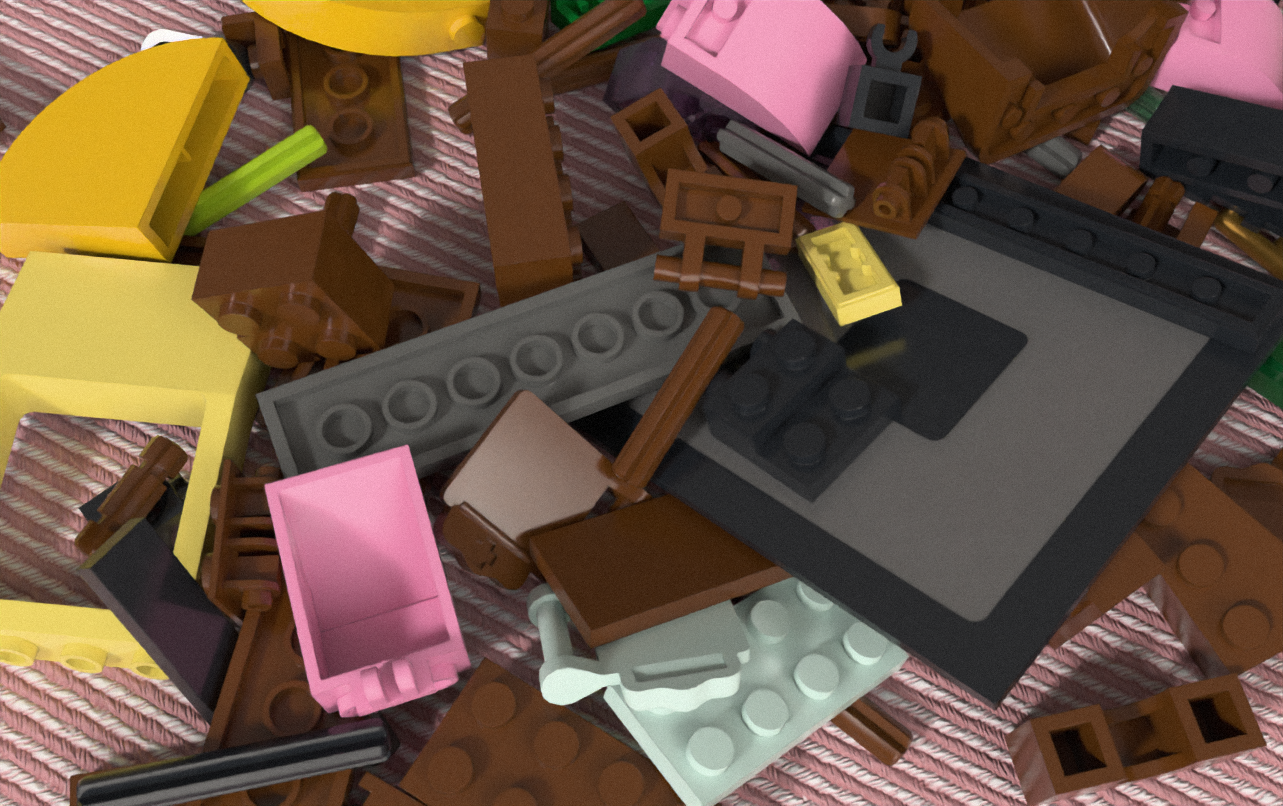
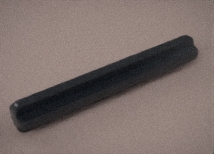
M373 718L84 776L77 783L76 804L77 806H170L385 762L390 758V734L388 726L383 719Z

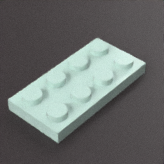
M792 577L761 588L733 606L750 644V660L741 664L740 688L734 695L710 699L689 712L675 711L667 708H655L647 711L633 710L625 703L620 684L608 686L603 698L686 806H714L856 702L860 697L898 671L909 655L903 649L797 578Z

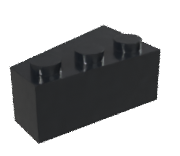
M1172 85L1142 130L1139 171L1154 181L1158 177L1169 176L1172 181L1183 184L1185 190L1183 196L1193 202L1197 201L1207 206L1211 200L1244 217L1240 225L1257 234L1263 227L1283 238V110Z

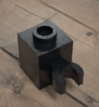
M877 23L871 27L867 35V49L873 58L871 66H849L836 125L908 139L922 76L902 73L900 70L902 63L908 60L916 49L917 32L914 30H904L900 47L895 52H890L885 49L882 42L885 25Z

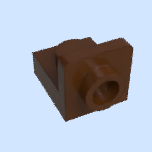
M255 11L223 16L221 18V29L225 38L240 43L248 50L252 73L256 80L264 78L273 101L291 98L284 29L265 19Z

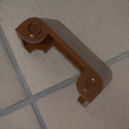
M914 0L911 6L908 27L910 30L917 32V46L965 148L979 162L988 165L1112 115L1134 103L1153 81L1189 12L1178 2L1170 0H992L961 11L963 0Z

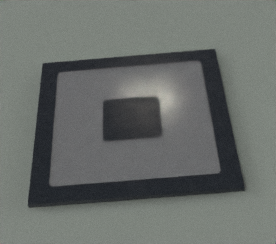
M965 157L958 169L1283 290V281L974 159ZM796 197L795 209L815 225L817 231L842 222L802 212V206L806 201ZM927 223L917 240L858 226L899 286L902 306L840 327L798 253L791 254L789 252L788 255L765 253L773 270L787 272L785 291L803 324L844 347L847 366L899 395L902 413L811 503L711 435L702 405L705 401L704 392L650 481L994 711L1001 705L1283 339L1282 317L1258 352L1253 356ZM750 354L722 364L716 375L724 370L735 373L750 359ZM660 388L567 424L617 458Z

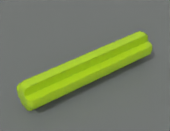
M306 125L202 190L184 235H197L324 155L328 150L327 145L316 128L312 125Z

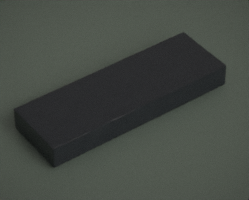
M144 517L129 519L82 563L76 571L205 721L211 725L239 633L217 606L208 599L204 590Z

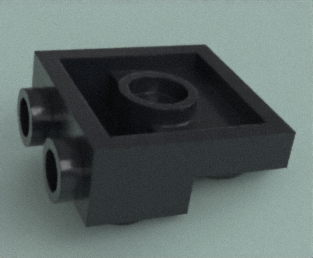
M793 318L779 332L773 328H768L760 333L752 345L750 359L735 373L729 370L719 372L707 387L705 401L702 403L711 436L811 504L902 413L899 395L846 365L844 347Z

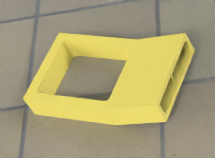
M30 251L0 310V488L18 423L29 412L201 427L173 553L203 589L202 564L205 555L213 552L216 530L210 513L211 493L216 485H221L224 459H231L241 472L243 470L251 429L259 408L256 394L264 392L272 367L261 362L255 353L237 339L236 334L222 329L215 319L191 300L200 266ZM0 599V662L14 666H31L35 659L57 661L70 669L85 673H99L103 671L104 666L128 668L132 672L146 678L156 680L169 679L109 609Z

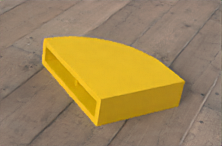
M241 0L265 19L305 39L350 52L381 56H418L481 46L486 35L485 27L490 6V0Z
M212 37L175 41L128 55L87 76L42 110L19 134L0 161V252L9 258H27L30 251L171 264L250 80L224 38Z

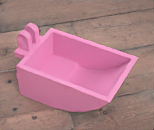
M671 0L656 25V29L662 32L660 37L668 41L661 66L809 157L840 107L849 66L865 65L867 62V58L858 41L845 24L821 0Z
M1193 0L1192 5L1179 3L1189 14L1149 86L1168 92L1172 85L1283 110V16L1274 1Z
M408 444L264 485L311 695L328 713L339 711L341 717L364 716L436 693V691L455 684L459 680L457 673L472 669Z

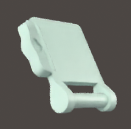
M548 583L540 584L532 589L527 596L528 616L530 622L539 628L545 661L539 671L540 688L544 699L549 703L557 705L573 704L602 687L620 684L624 701L633 710L647 711L655 708H667L675 711L689 712L710 699L734 695L740 688L741 664L750 660V644L731 600L594 648L597 661L574 656L567 626L571 618Z

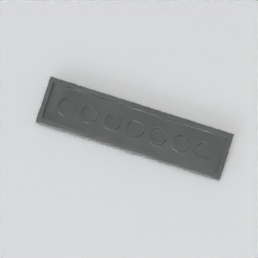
M683 243L256 394L285 479L407 444L409 445L418 479L460 464L512 395L519 389L531 391L566 423L661 388L705 316L714 306H721L732 311L745 323L744 330L722 364L750 354L754 341L764 330L773 328L779 332L792 318L802 324L803 322L786 291L783 297L758 294L756 300L736 298L737 291L699 286L698 293L678 290V283L653 280L657 254L683 258ZM704 245L703 261L733 265L741 264L742 249ZM763 253L762 268L773 270L765 253Z

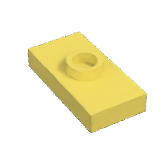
M841 222L795 239L801 261L840 327L902 306L899 286L858 225Z

